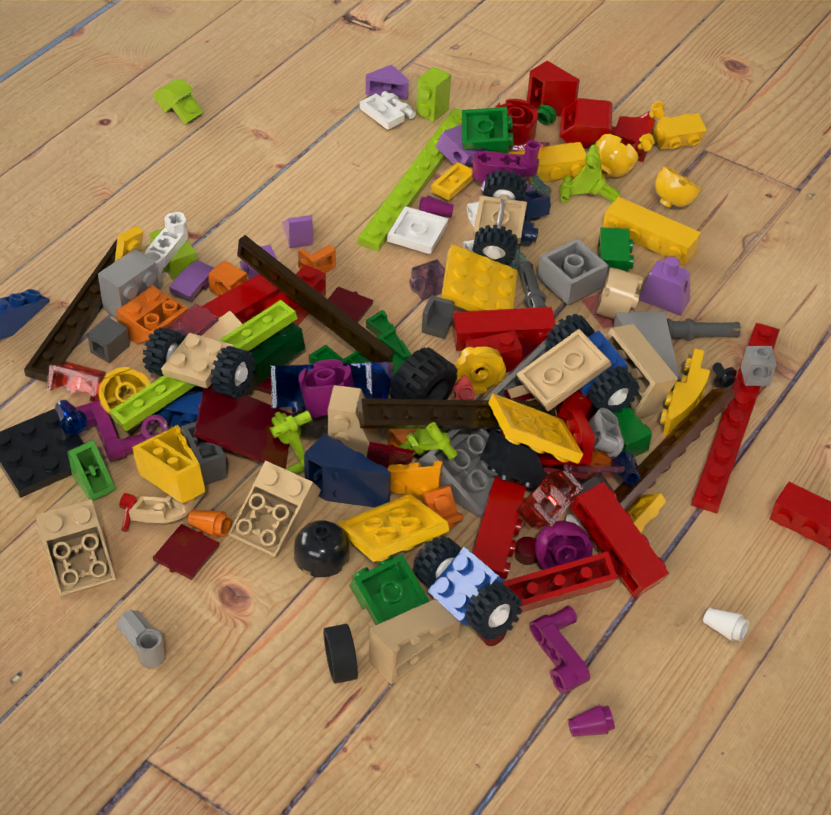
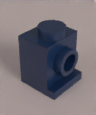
M538 190L526 192L525 202H527L524 221L530 222V220H537L541 216L550 214L551 202L549 196Z

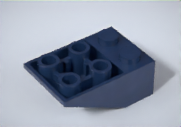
M324 433L304 453L305 479L314 482L321 490L318 496L325 501L374 508L390 502L391 472L383 465L366 458L361 452L347 447L340 440Z

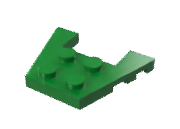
M381 310L366 320V328L395 352L391 368L386 372L382 371L358 351L343 359L327 345L309 355V363L314 365V363L322 360H340L344 366L347 367V364L350 366L354 383L378 393L391 385L399 367L411 356V353L403 340H400L397 336L394 325L389 323L386 312Z

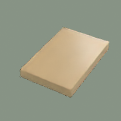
M578 329L516 375L548 412L612 365L610 360Z

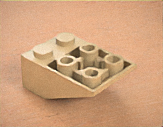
M265 460L227 535L276 558L309 515L321 490L314 482Z
M92 499L36 515V524L59 597L116 580Z

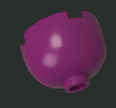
M554 521L546 525L539 532L535 541V555L542 569L590 557L593 554V545L586 532L576 523L569 521Z

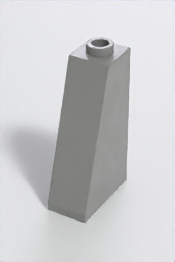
M665 311L616 312L613 328L634 324L679 380V372Z

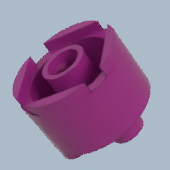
M335 359L314 363L313 369L307 371V368L301 371L298 378L305 408L313 418L328 415V407L334 385L355 388L350 366L347 364L346 367L342 361Z

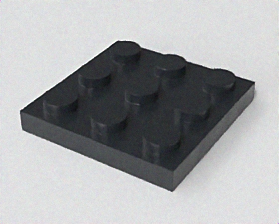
M57 407L0 431V467L21 498L71 476L67 451L84 443L60 407Z

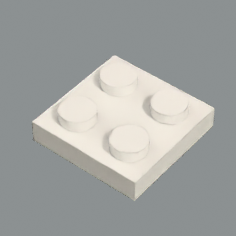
M405 206L389 231L387 242L432 254L448 227V218Z

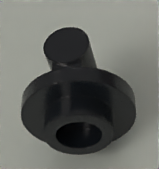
M721 363L713 365L712 369L717 375L713 383L717 388H726L734 383L737 371L733 367L725 369Z

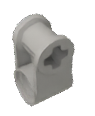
M600 408L588 422L595 434L593 450L599 449L606 452L608 457L616 458L624 445V439L618 424L619 421L610 410Z

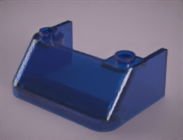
M394 362L347 363L351 368L355 388L361 389L365 398L388 399L394 375ZM314 364L271 366L272 408L292 407V412H305L307 410L298 378L302 370L307 368V371L314 368Z

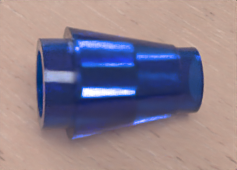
M60 400L56 403L55 411L62 430L71 435L81 433L86 428V415L67 400Z
M621 451L616 458H612L611 470L627 485L638 483L640 475L637 460L632 453Z

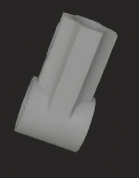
M130 609L123 613L116 622L117 628L138 654L140 663L148 668H154L162 664L165 660V649L161 633L149 625L139 610L132 611Z

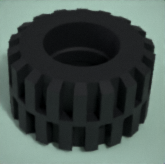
M429 347L421 348L409 356L396 372L390 386L391 399L447 400L452 393L451 389L456 384L457 368Z

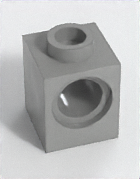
M746 346L741 364L745 386L771 385L777 365L772 346Z

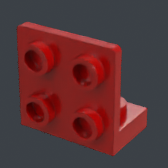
M571 410L570 420L566 421L568 430L583 453L578 464L569 460L568 462H562L556 459L553 454L537 452L541 465L552 467L555 465L580 466L581 464H591L595 434L582 410Z

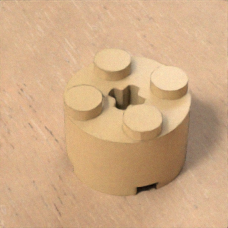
M610 267L603 284L602 293H600L596 313L615 319L616 312H633L630 308H636L640 294H637L636 290H640L644 277Z

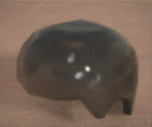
M301 407L299 410L296 411V413H293L292 417H295L305 412L304 407ZM322 415L317 418L311 417L312 421L300 426V437L317 441L324 433L328 434V415Z

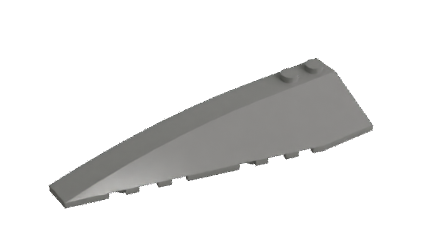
M546 339L481 400H490L493 393L507 398L504 390L522 385L516 374L550 350L546 345ZM449 429L446 433L451 438L450 444L458 452L455 458L449 460L441 449L427 450L414 463L420 462L421 467L433 466L434 461H443L441 486L449 485L454 501L475 516L480 517L484 512L494 478L498 477V473L487 469L488 464L480 459L492 429Z

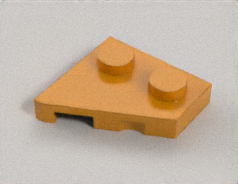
M434 461L433 466L421 467L420 462L408 465H389L387 470L391 472L390 492L403 495L411 494L415 498L423 500L422 493L441 487L443 461Z

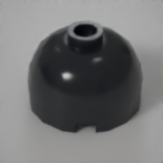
M317 520L308 523L299 531L294 542V560L300 570L303 571L305 569L314 577H330L342 571V566L349 561V540L344 530L337 524L327 520Z

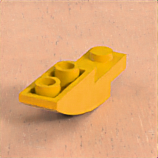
M695 348L693 357H687L684 372L688 373V376L683 375L681 382L676 381L674 390L670 391L666 396L665 405L669 406V409L663 408L660 424L665 425L663 430L664 436H668L703 399L710 370L701 368L705 350Z

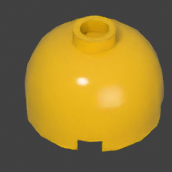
M611 134L602 135L595 145L599 147L598 153L600 154L603 177L621 178L634 168L639 157L633 146L629 143L625 146L620 143L622 138Z
M664 165L655 179V190L661 197L660 202L669 208L673 205L685 207L691 204L702 190L701 187L687 177L681 176L674 169Z
M130 367L116 368L107 373L100 384L98 393L100 405L112 417L109 412L110 410L151 383L142 372L132 370Z

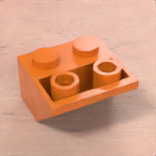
M152 285L118 309L116 314L118 323H122L128 329L129 340L139 344L150 340L149 335L154 334L155 329L169 327L189 311L186 306Z

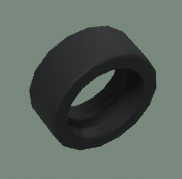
M348 624L324 628V645L333 683L357 680V658Z

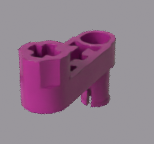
M535 140L527 141L524 155L489 151L477 152L474 155L472 177L479 182H484L491 172L495 173L499 169L501 172H503V169H508L507 173H511L512 170L516 171L515 175L521 174L522 177H533L538 171L540 143Z
M99 400L76 407L81 428L95 425L109 462L125 458L126 454L133 453L132 447L147 440L143 433L124 439L117 437L109 414L102 408Z
M569 605L550 616L546 614L530 622V630L533 637L556 666L550 672L554 686L559 692L564 694L590 680L587 665L559 631L577 622V615Z

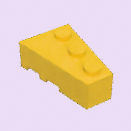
M178 425L132 447L139 475L180 503L192 501L197 496L206 492L200 464L192 449L188 447L187 441L182 436Z

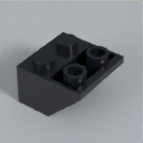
M492 429L480 458L488 464L487 469L498 473L497 476L509 482H513V479L521 480L522 485L531 489H536L537 486L548 488L549 482L537 452L522 443L516 445L509 442L503 434H500L501 431Z

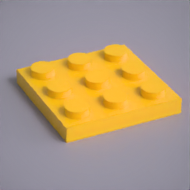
M452 244L448 249L441 298L453 301L455 306L467 311L513 309L517 269Z
M492 394L488 403L505 434V438L509 442L520 445V443L529 445L532 450L541 454L544 452L553 454L556 459L562 462H568V460L577 464L580 462L583 453L563 419L497 394Z
M411 494L337 522V525L344 530L348 540L373 562L386 560L392 554L411 550L417 544L432 541L433 538H439L440 535L449 532L448 521Z

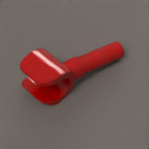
M128 493L122 495L119 507L126 510L121 528L124 532L128 531L130 525L129 510L137 502L136 496Z

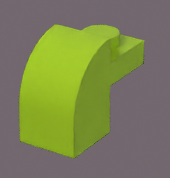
M174 79L152 94L164 113L173 108L184 125L203 113V110L191 95L194 91L193 88L182 79Z

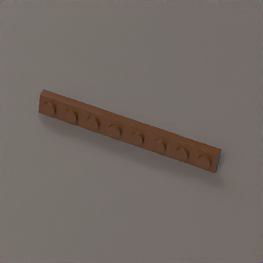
M731 387L712 389L614 491L618 502L625 511L639 502L640 496L647 489L655 485V480L671 468L673 461L686 452V448L691 442L700 437V433L715 421L714 418L720 412L728 408V403L736 396Z

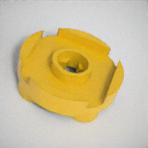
M467 347L462 351L461 357L455 363L458 371L456 382L462 375H465L471 382L475 394L488 392L487 388L493 384L496 386L504 378L506 367L499 351L490 347ZM478 368H484V370H480L478 374L475 373V371Z

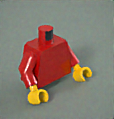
M662 101L653 103L651 105L652 112L648 111L639 117H619L616 127L612 126L609 133L622 138L620 143L625 146L628 143L633 146L640 162H644L647 151L655 143L653 139L654 118L661 119L664 117L665 107Z

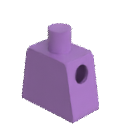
M462 124L443 131L436 144V148L454 165L459 162L467 167L473 166L474 155L477 152L486 151V148L463 150Z
M667 257L665 261H657L648 275L639 300L681 316L690 301V272L679 267V260L676 257Z

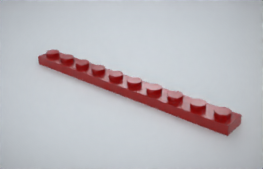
M756 322L748 346H772L774 350L780 329ZM741 366L732 388L736 396L728 403V408L724 410L691 506L716 514L721 505L761 386H745Z

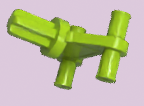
M591 145L585 158L587 164L574 180L571 176L563 178V183L559 187L561 202L566 203L570 200V196L591 193L593 195L598 193L611 202H614L620 196L619 190L605 182L601 169L600 154L598 153L599 147L597 145Z
M308 410L295 417L276 412L275 417L272 418L274 426L270 427L274 438L278 437L284 444L291 445L299 462L285 468V470L294 474L304 471V450L299 437L301 434L300 426L312 421Z
M435 422L430 423L426 429H417L415 433H409L406 436L408 440L398 446L399 448L414 450V454L417 453L419 456L425 453V450L441 449L449 460L455 458L458 454L450 444L451 438L446 433L447 429H439Z

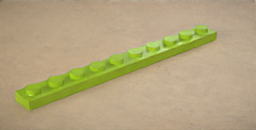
M453 108L360 233L358 245L380 251L387 241L389 231L404 207H411L446 159V156L436 148V144L443 131L462 124L461 109Z

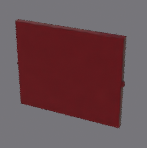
M211 383L208 389L203 388L201 402L198 406L199 412L194 431L195 437L263 464L266 460L283 469L286 468L289 444H284L278 437L274 438L270 427L274 426L272 418L275 417L276 412L285 413L287 416L291 415L293 417L292 413L243 393L241 397L237 398L218 393L212 388L213 383Z

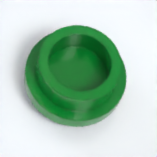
M540 105L537 108V120L540 123L549 125L556 121V112L551 106Z

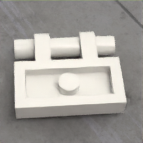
M384 91L381 97L378 94H374L360 101V109L387 130L404 122L406 116L413 119L416 115V112L412 110L408 103L401 102L397 95Z

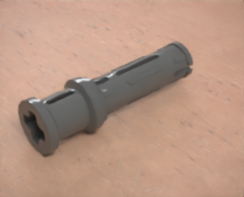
M530 261L521 262L518 265V271L526 293L524 297L526 307H548L545 305V294L539 289L533 264H530Z
M667 318L671 338H685L686 341H691L694 337L739 338L741 331L730 330L741 329L739 322L706 323L694 322L690 318L685 319V321H671L670 318Z

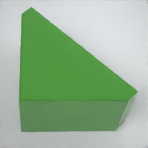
M94 440L67 451L72 477L89 500L92 499L93 501L116 490Z

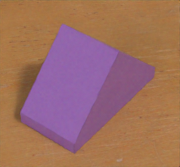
M391 64L366 74L365 94H378L381 96L384 91L394 93L399 99L408 100L409 80Z
M312 215L288 218L282 222L289 248L313 245Z

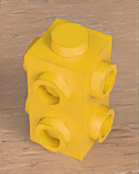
M686 113L681 116L661 118L653 131V137L658 143L660 150L676 149L682 146L698 145L707 130L699 113Z

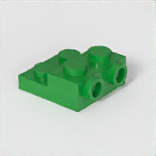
M507 107L462 110L463 150L486 148V151L509 153V147L513 146V133H508V130L513 129L512 116L507 115Z
M403 554L395 558L390 555L388 559L377 562L378 566L370 571L368 567L359 570L353 574L354 579L349 584L363 610L367 609L375 625L430 602Z

